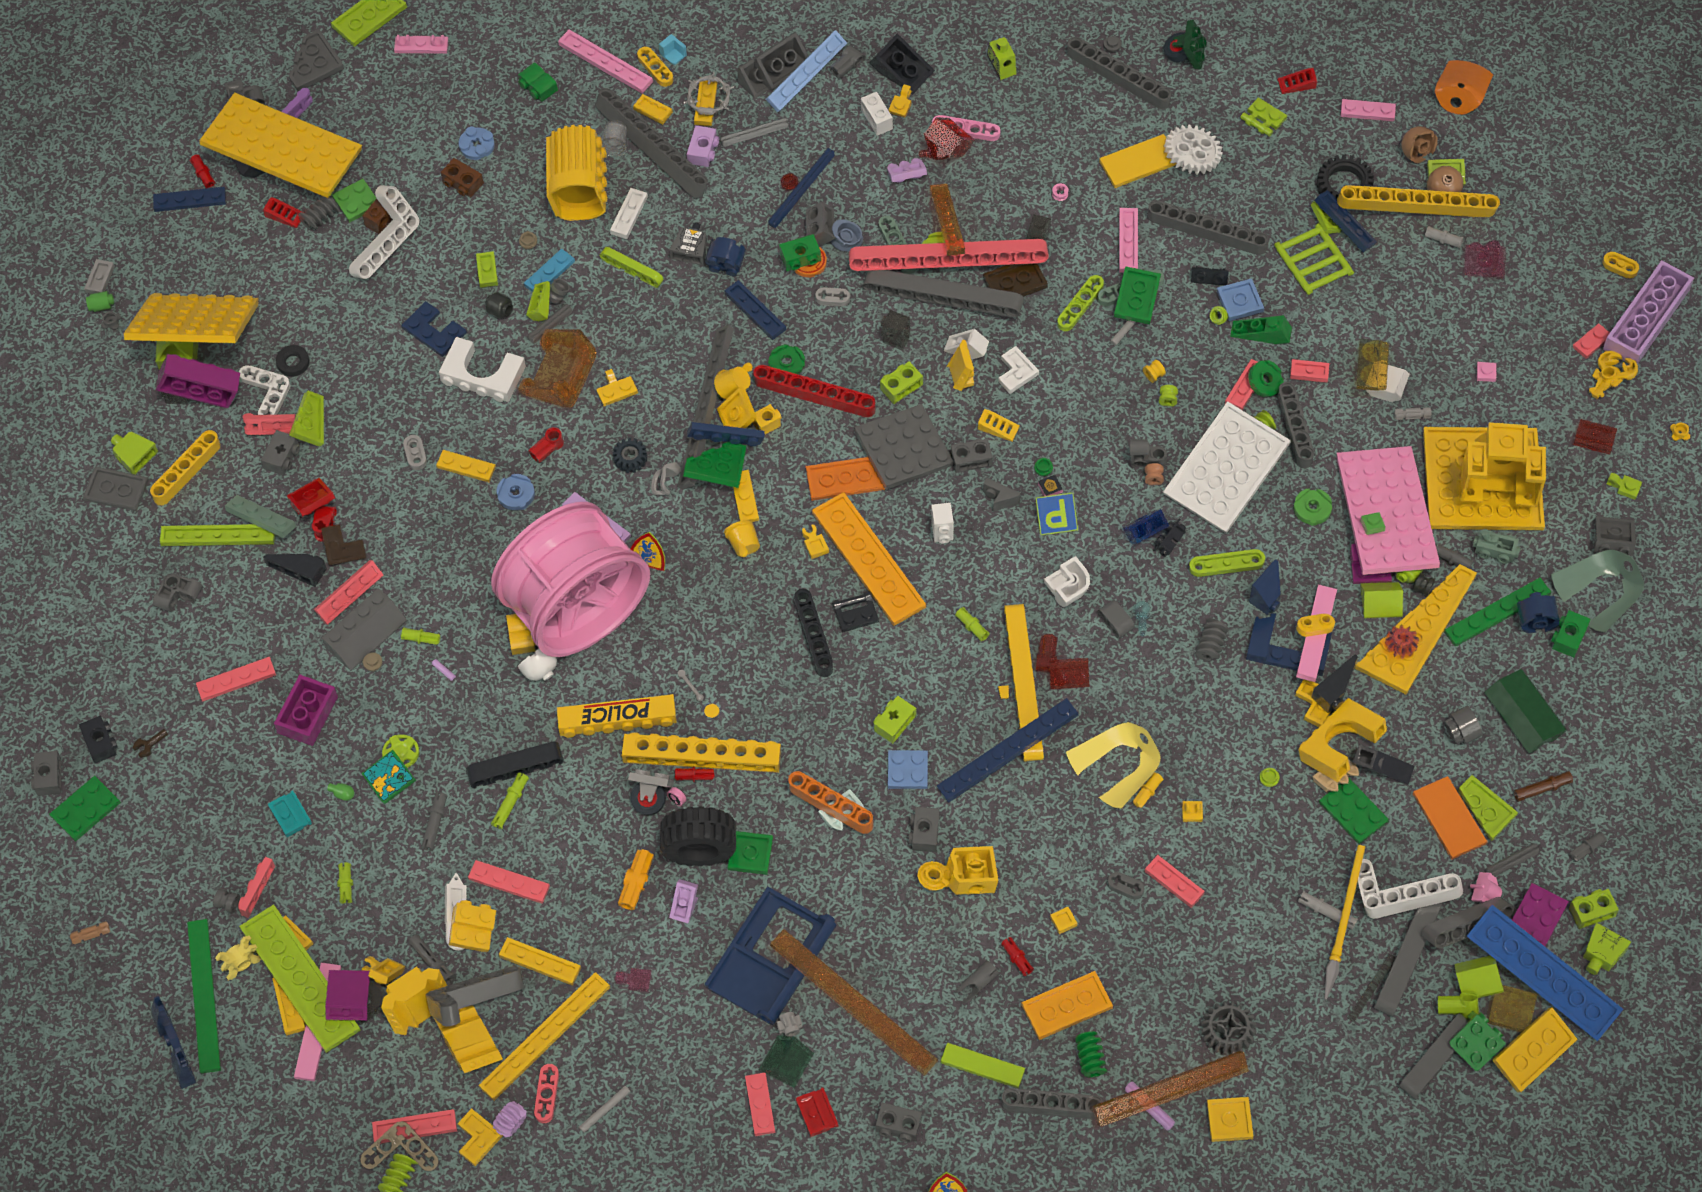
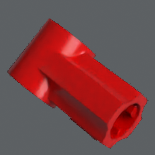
M555 427L549 428L545 436L528 450L536 462L540 463L554 450H559L563 447L564 440L560 429Z

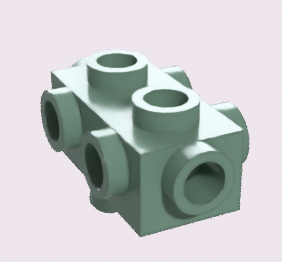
M1487 529L1481 530L1480 535L1475 536L1472 546L1476 548L1475 553L1483 559L1493 557L1503 564L1513 562L1514 558H1518L1520 547L1517 546L1519 539L1510 535L1497 534Z

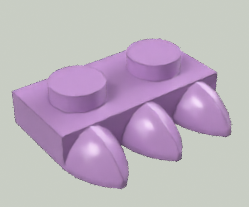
M918 158L912 159L911 163L901 161L899 166L891 163L887 167L888 175L892 182H903L905 179H916L927 175L924 163Z

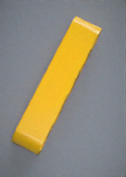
M208 430L202 433L152 485L150 492L157 505H166L220 449V441L215 431Z

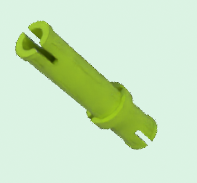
M522 773L517 774L512 786L508 787L507 795L491 822L492 826L496 828L499 826V829L503 828L517 799L522 796L521 792L529 780L528 776L522 775Z

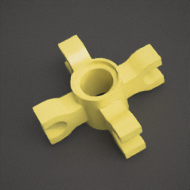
M244 936L240 944L234 945L227 952L218 953L215 957L217 961H224L220 969L222 972L229 970V974L226 977L228 980L234 979L239 971L245 970L251 963L256 964L260 962L261 958L253 954L257 948L256 944L249 945L250 936Z

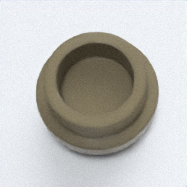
M529 231L524 232L519 238L520 246L524 249L534 248L537 244L536 235Z
M369 653L364 657L363 665L368 671H376L382 666V658L377 653Z

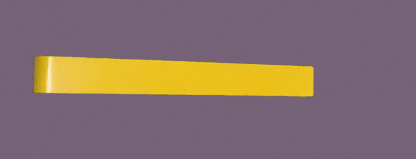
M1347 185L1341 189L1337 198V204L1344 209L1491 217L1497 211L1500 200L1492 194Z
M1024 604L1004 605V614H1006L1005 622L1008 631V645L1013 669V683H1015L1014 691L1015 699L1017 700L1016 707L1020 730L1038 718L1039 715ZM1042 740L1024 752V762L1044 759Z

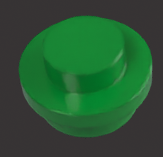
M1040 458L1036 461L1034 470L1040 476H1048L1053 471V464L1047 458Z

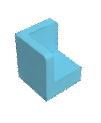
M672 34L659 43L660 54L673 65H676L687 56L686 46Z

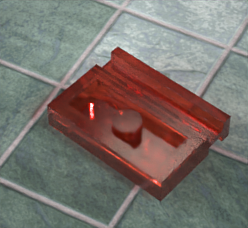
M1580 419L1573 445L1610 455L1617 428Z
M1088 658L1049 660L1050 689L1089 687Z

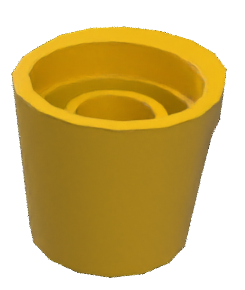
M745 363L742 367L719 371L714 380L717 393L726 400L739 387L749 388L751 380L748 372L752 370V364Z
M747 520L738 521L724 530L725 537L729 540L739 557H746L760 548L753 522Z

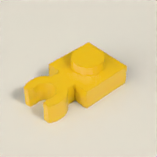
M813 524L811 525V533L806 532L805 528H802L803 537L807 539L804 540V544L811 559L829 553V548L822 534L817 535L816 526Z

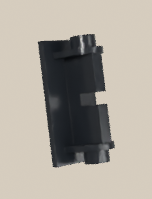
M1192 267L1191 283L1226 286L1229 270H1225V268Z
M1180 518L1174 522L1170 521L1165 526L1164 530L1166 532L1155 540L1154 544L1156 546L1153 551L1160 550V554L1163 557L1170 555L1176 546L1172 539L1179 542L1186 533V527L1183 524H1178L1181 520Z

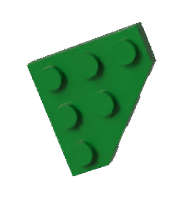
M727 442L718 449L712 448L702 452L698 457H689L686 460L683 476L739 488L746 445Z

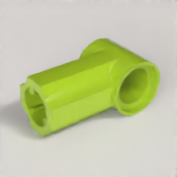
M1465 991L1460 996H1438V1014L1460 1013L1465 1018H1468L1467 1016L1472 1011L1479 1014L1478 994L1473 991Z

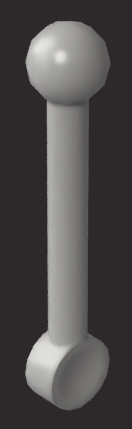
M679 670L678 676L684 679V681L696 695V699L698 701H702L704 699V696L702 694H699V692L695 689L692 683L688 680V678L685 676V671Z

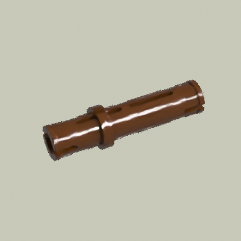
M1570 771L1555 776L1550 775L1547 779L1513 790V794L1517 802L1550 790L1556 791L1561 786L1573 783V776Z

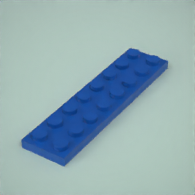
M1494 905L1490 906L1467 935L1469 939L1597 1041L1623 1011V1008Z

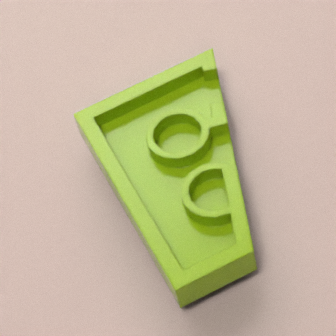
M309 390L304 393L289 436L316 446L324 444V396Z
M1473 775L1459 787L1458 792L1491 842L1518 814L1515 809Z

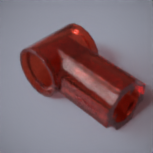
M1053 634L1041 635L1036 671L1055 673L1058 637Z

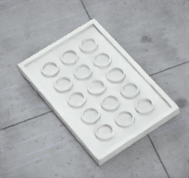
M1227 401L1163 493L1227 534L1291 441Z

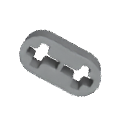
M824 287L818 289L815 293L816 302L820 305L846 306L850 302V293L846 289ZM822 294H826L825 299H821ZM841 295H844L843 300H840Z

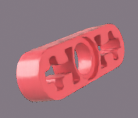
M546 1064L540 1070L534 1109L535 1118L540 1123L550 1122L554 1115L559 1072L553 1064ZM549 1070H552L553 1074H555L550 1077L551 1084L547 1083V1076L544 1074L548 1073ZM545 1089H550L553 1092L552 1096L548 1099L541 1096L542 1091ZM544 1103L547 1104L546 1110L549 1114L542 1118L539 1112L543 1111Z

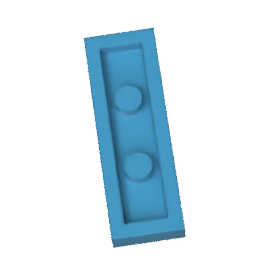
M560 249L524 282V286L533 292L535 284L549 281L551 284L554 279L558 278L575 262V258L563 249Z

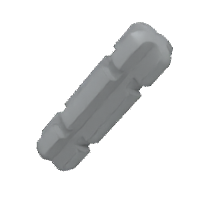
M1424 407L1423 409H1395L1394 411L1396 420H1403V418L1421 419V417L1426 419L1431 418L1432 415L1431 408Z

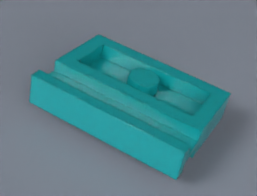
M293 790L290 791L291 793L268 803L271 812L286 837L304 829L306 825L312 824Z

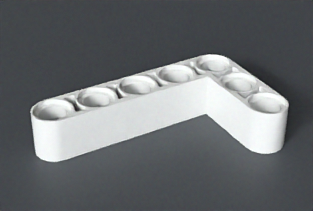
M381 185L376 189V198L393 220L351 263L349 272L355 278H369L419 225V217L394 186Z
M1367 859L1362 860L1358 884L1366 914L1370 918H1380L1454 900L1463 894L1461 879L1454 873L1379 891L1372 863Z

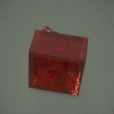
M936 117L924 133L928 148L927 150H920L919 156L920 158L928 157L933 160L957 159L965 155L975 139L950 118Z

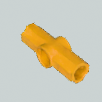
M637 850L631 869H628L626 872L624 887L618 901V905L622 908L635 910L640 893L645 889L643 886L648 881V872L654 858V854L647 850Z

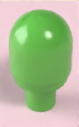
M330 783L327 787V790L333 792L334 796L338 799L349 801L354 796V789L349 785L343 783L334 785Z

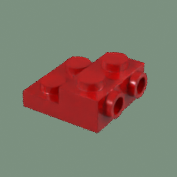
M317 478L287 495V498L297 514L303 517L304 515L311 514L320 506L327 505L331 500L335 499V496L320 478Z

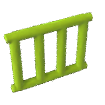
M1320 223L1314 229L1281 244L1280 242L1274 244L1277 252L1307 295L1313 293V290L1347 274L1348 276L1354 274L1351 266L1329 234H1325ZM1318 234L1324 240V242L1291 257L1285 250ZM1328 247L1333 253L1332 256L1300 271L1295 265L1296 262ZM1337 261L1343 268L1310 284L1304 278V276Z

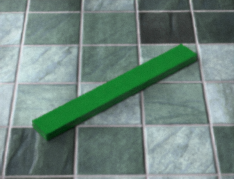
M208 919L187 922L199 1070L201 1074L221 1071Z

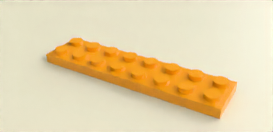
M844 492L812 510L816 520L866 589L870 591V594L893 626L926 608L924 600Z

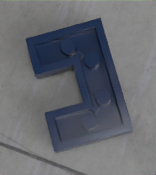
M425 301L401 327L443 357L450 350L455 338H462L467 333V330L455 321L449 323L441 332L436 330L429 324L440 312Z

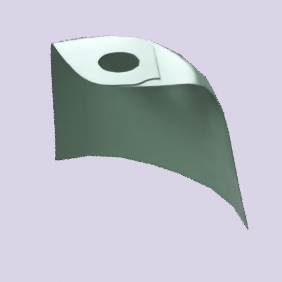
M1617 550L1599 552L1551 574L1554 587L1564 603L1599 576L1604 574L1623 575L1624 595L1594 619L1590 620L1588 627L1596 631L1607 632L1636 602L1644 589V581L1635 560L1631 556ZM1624 561L1631 563L1633 567L1632 572L1625 569Z

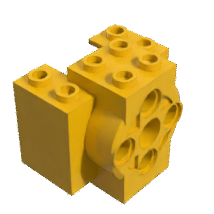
M1489 422L1486 433L1476 438L1475 442L1468 441L1461 467V501L1483 503V490L1515 492V505L1538 506L1546 481V447L1531 446V441L1528 438V425Z

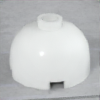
M538 649L531 657L528 656L518 665V668L530 680L538 681L543 678L546 681L554 675L552 671L556 667L557 658L548 656Z

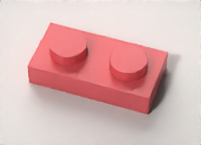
M1598 323L1574 343L1573 348L1587 359L1605 344L1610 332Z
M1292 359L1290 379L1328 382L1329 363Z

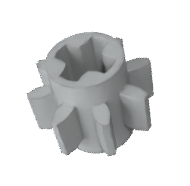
M793 1012L782 1014L779 1017L780 1021H777L779 1033H785L786 1037H793L799 1034V1028L803 1027L800 1015L795 1016Z

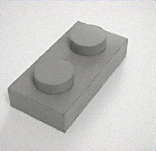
M96 259L84 288L86 293L94 294L106 290L115 267L113 262Z

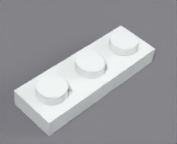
M630 188L610 229V234L628 239L648 198L646 192Z

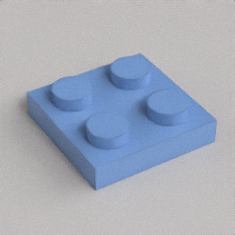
M1252 279L1217 288V294L1222 306L1227 310L1229 321L1264 312V306Z
M888 750V789H927L928 751Z

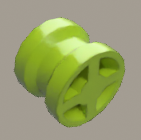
M1174 385L1161 386L1159 404L1162 406H1175L1177 404L1178 388Z

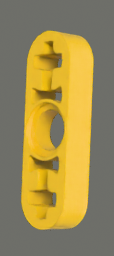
M640 48L637 52L639 62L659 85L663 87L670 86L673 83L672 72L651 48ZM642 54L648 55L650 60L648 61V58L642 56ZM656 64L659 65L660 68L657 70L651 69V66ZM661 73H663L664 77H668V80L662 79Z

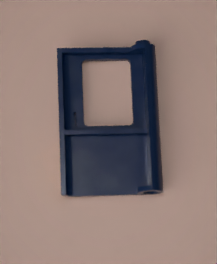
M767 886L705 982V986L770 1025H774L837 926L834 922L835 919L829 914L817 915ZM781 907L813 924L812 930L787 968H782L753 951L754 946L777 910Z

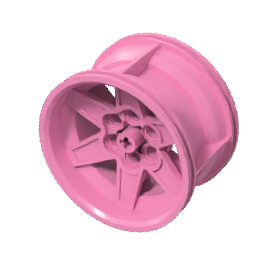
M575 502L548 512L525 528L509 544L499 558L492 574L491 586L501 603L506 607L512 608L531 631L534 643L544 654L551 657H563L589 648L613 632L629 617L647 590L650 581V569L642 557L630 550L613 530L607 516L597 505L590 502Z

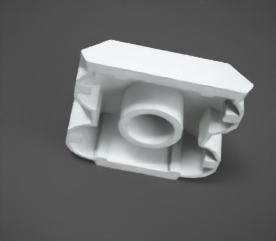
M1374 363V373L1372 367L1365 385L1366 391L1370 396L1389 402L1399 401L1402 398L1409 373L1404 369L1384 363Z

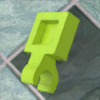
M1611 473L1606 484L1618 488L1617 494L1635 500L1642 482L1626 475L1621 479L1617 474Z

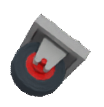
M636 769L635 773L630 772L628 780L639 782L633 787L630 794L633 808L643 815L658 813L666 802V793L662 786L672 788L674 780L669 779L670 775L655 773L654 776H650V771Z

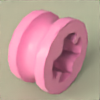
M1062 183L1056 184L1052 189L1053 198L1058 201L1065 200L1068 197V187ZM1057 190H1060V192L1061 190L1064 191L1063 194H1057Z

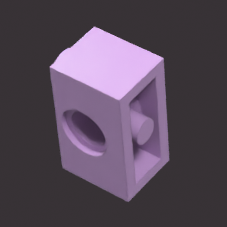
M695 125L687 152V160L693 165L709 167L710 161H714L715 151L713 150L719 144L716 129Z

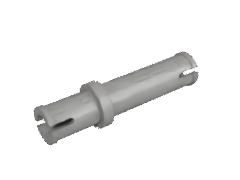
M1303 891L1301 898H1299V903L1313 909L1315 913L1319 912L1340 923L1341 910L1324 902V899H1318ZM1350 915L1347 927L1353 930L1358 918Z

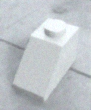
M972 329L949 336L944 349L945 352L954 354L961 341L966 340L970 357L975 359L985 355L989 341L977 330Z

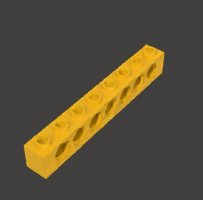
M639 733L624 734L622 759L623 763L779 773L781 744L774 741L763 743L755 740H718L713 737L699 739L695 736L683 738L677 735L667 737L658 734L640 735ZM642 746L648 747V748L645 749V750H640V749H639V748L642 747ZM662 747L667 748L665 751H659ZM680 749H686L685 752H678ZM700 750H705V751H706V752L703 753V754L698 753V751H700ZM720 751L726 752V753L723 754V755H718V754H717V753L720 752ZM740 752L745 753L743 756H738L737 754ZM764 754L765 756L757 757L756 755Z

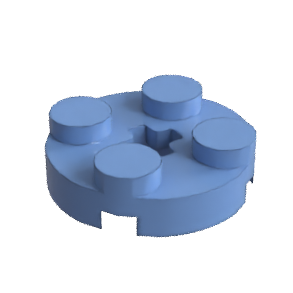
M468 127L459 138L460 151L468 159L479 160L489 156L494 150L493 134L484 128ZM479 141L480 145L474 146L473 142Z
M512 474L507 479L503 478L499 482L496 491L499 503L509 510L526 509L532 503L535 496L531 480L521 474ZM516 489H519L518 495H513V493H511L512 491H516Z

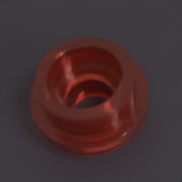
M787 173L781 178V186L786 190L794 189L799 183L798 178L792 173Z

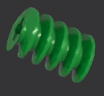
M1095 1031L1084 1032L1075 1037L1077 1050L1079 1051L1078 1057L1081 1059L1079 1061L1082 1067L1081 1073L1087 1078L1098 1077L1107 1073L1106 1068H1101L1106 1065V1061L1099 1060L1105 1056L1104 1053H1098V1051L1103 1050L1102 1045H1097L1102 1039L1095 1037L1098 1034Z

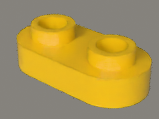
M1608 252L1604 256L1603 266L1607 270L1625 278H1634L1638 274L1639 264L1635 260L1616 252Z
M1329 614L1305 616L1298 620L1296 630L1305 637L1327 634L1333 631L1335 620Z

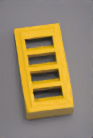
M984 409L978 422V430L1013 442L1020 425L987 409ZM1003 424V425H1005V426H1004L1003 430L1001 431V430H999V429H1000L1001 425ZM1011 427L1012 429L1010 433L1007 434L1006 432L1008 428Z

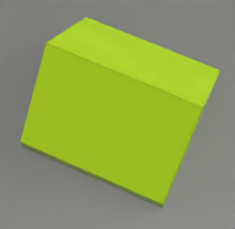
M1399 582L1360 583L1364 618L1403 617V589Z
M1491 955L1454 964L1461 993L1473 991L1478 994V998L1504 992L1496 959Z

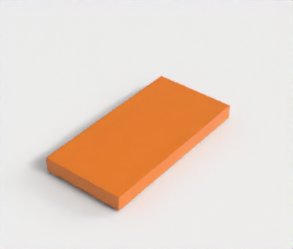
M868 457L806 466L811 501L834 498L843 492L846 495L885 490Z
M1448 776L1413 791L1414 798L1451 860L1487 844L1486 838Z

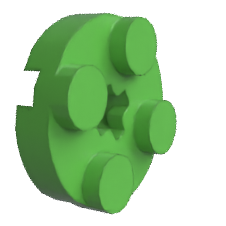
M1305 489L1296 496L1294 511L1299 520L1315 526L1325 522L1330 517L1332 501L1330 496L1323 490ZM1309 504H1316V509H1310Z

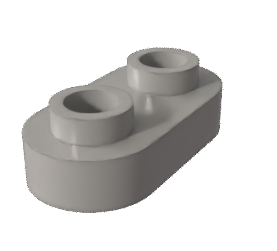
M410 435L403 442L408 465L413 470H421L427 464L422 440L417 435Z

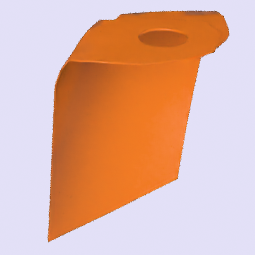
M1459 60L1448 61L1436 84V97L1440 105L1448 112L1467 114L1482 103L1493 74L1475 63ZM1458 83H1462L1465 86L1463 88H1460L1458 86ZM1453 97L1461 99L1462 104L1460 107L1456 108L1451 105L1450 102Z

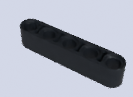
M804 588L799 589L794 594L795 608L814 667L820 677H828L833 673V659L810 591ZM806 599L807 601L800 602L799 600ZM817 648H822L823 650H822V651H816L815 649H817ZM821 665H828V667H826V668H822V667H820V666H821Z
M553 741L473 763L467 766L466 771L470 786L475 789L480 785L486 786L496 783L497 780L502 779L504 781L515 778V775L518 773H522V775L529 774L537 769L543 770L553 767L554 764L559 763L561 765L564 759L559 743Z

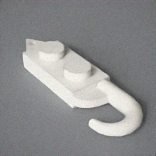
M455 873L450 883L445 886L447 944L449 943L453 907L457 902L460 903V901L466 900V885H463L457 873ZM448 945L450 948L457 951L465 949Z

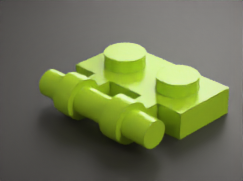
M1259 97L1248 108L1247 112L1250 115L1244 112L1240 117L1245 121V124L1252 125L1258 129V132L1261 134L1265 133L1269 137L1273 134V130L1269 127L1271 126L1277 130L1287 119L1286 114ZM1258 118V119H1260L1261 121H1263L1264 123H1260V122L1257 121L1256 119Z

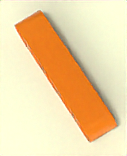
M795 771L789 775L788 782L791 793L860 833L867 834L872 831L874 827L873 815L869 810L800 771ZM796 781L802 782L801 785H794L793 783ZM812 791H818V792H819V793L816 794V795H811V794H810V792H812ZM830 800L835 801L832 805L827 804ZM845 810L852 811L850 814L843 813ZM863 819H866V820L869 821V822L866 823V824L860 823V821L863 820Z

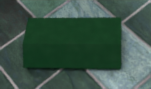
M1523 669L1499 679L1484 692L1530 754L1535 752L1545 742H1553L1567 731Z

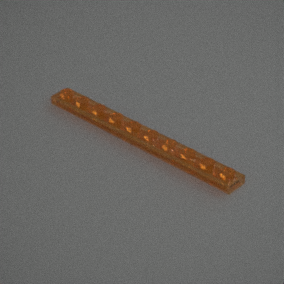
M785 929L770 943L774 950L923 1076H926L938 1062L934 1055Z

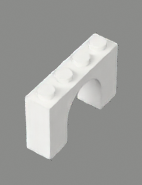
M456 337L439 371L442 383L447 386H458L463 391H474L482 397L486 395L493 397L498 402H509L526 367L524 357L507 353L495 374L485 378L474 377L467 372V366L475 352L474 344L472 341Z

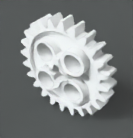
M1182 125L1180 129L1176 127L1174 131L1171 130L1170 134L1167 135L1164 152L1168 153L1167 158H1172L1170 163H1177L1176 168L1181 166L1182 171L1188 169L1189 174H1191L1193 170L1198 175L1199 171L1205 174L1206 170L1211 172L1212 168H1216L1221 160L1222 147L1219 146L1220 141H1215L1216 136H1210V131L1205 133L1204 128L1198 130V126H1195L1193 129L1191 125H1188L1187 128Z

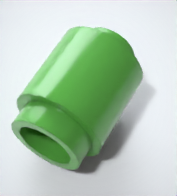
M108 291L90 294V296L86 297L88 310L97 312L112 309L111 305L114 304L113 294H109Z

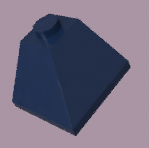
M1276 559L1254 582L1251 588L1249 603L1266 615L1271 611L1275 612L1281 604L1279 602L1281 595L1279 562Z

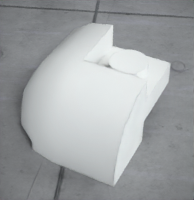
M1075 556L1061 564L1058 571L1046 577L1044 583L1054 594L1056 602L1062 607H1066L1087 592L1090 585V575Z

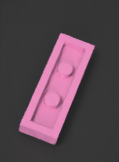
M1342 99L1341 117L1394 121L1396 104Z

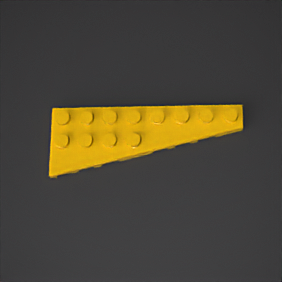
M1461 564L1458 565L1438 587L1432 590L1427 598L1423 599L1385 638L1383 637L1379 641L1377 646L1370 650L1356 664L1355 669L1407 695L1473 583L1477 572Z

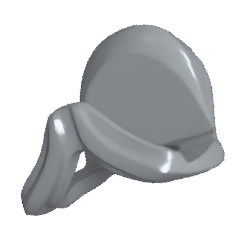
M678 463L666 464L662 469L655 472L651 482L652 494H670V491L664 485L665 478L675 477L681 472ZM658 476H661L662 491H656Z

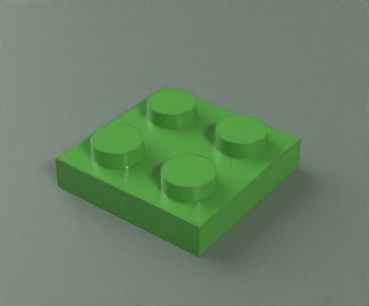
M364 179L332 194V198L349 223L362 217L376 200V196Z

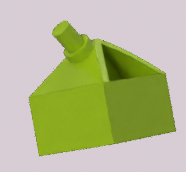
M157 341L155 362L159 370L167 354L178 355L189 360H197L198 342Z

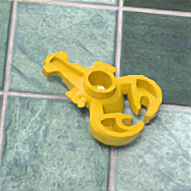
M1614 351L1602 353L1597 360L1598 366L1602 371L1600 372L1599 369H1595L1593 378L1597 380L1596 387L1589 389L1592 397L1596 399L1604 397L1603 391L1609 387H1617L1623 379L1631 380L1635 378L1638 374L1636 361L1631 358H1625V362L1622 364L1623 372H1621L1618 367L1613 365L1618 364L1619 360L1617 359L1622 360V356Z

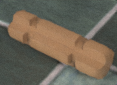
M105 921L99 923V926L93 925L81 929V932H72L70 938L73 944H77L83 939L86 941L100 936L101 933L103 935L109 933L110 927L108 922Z

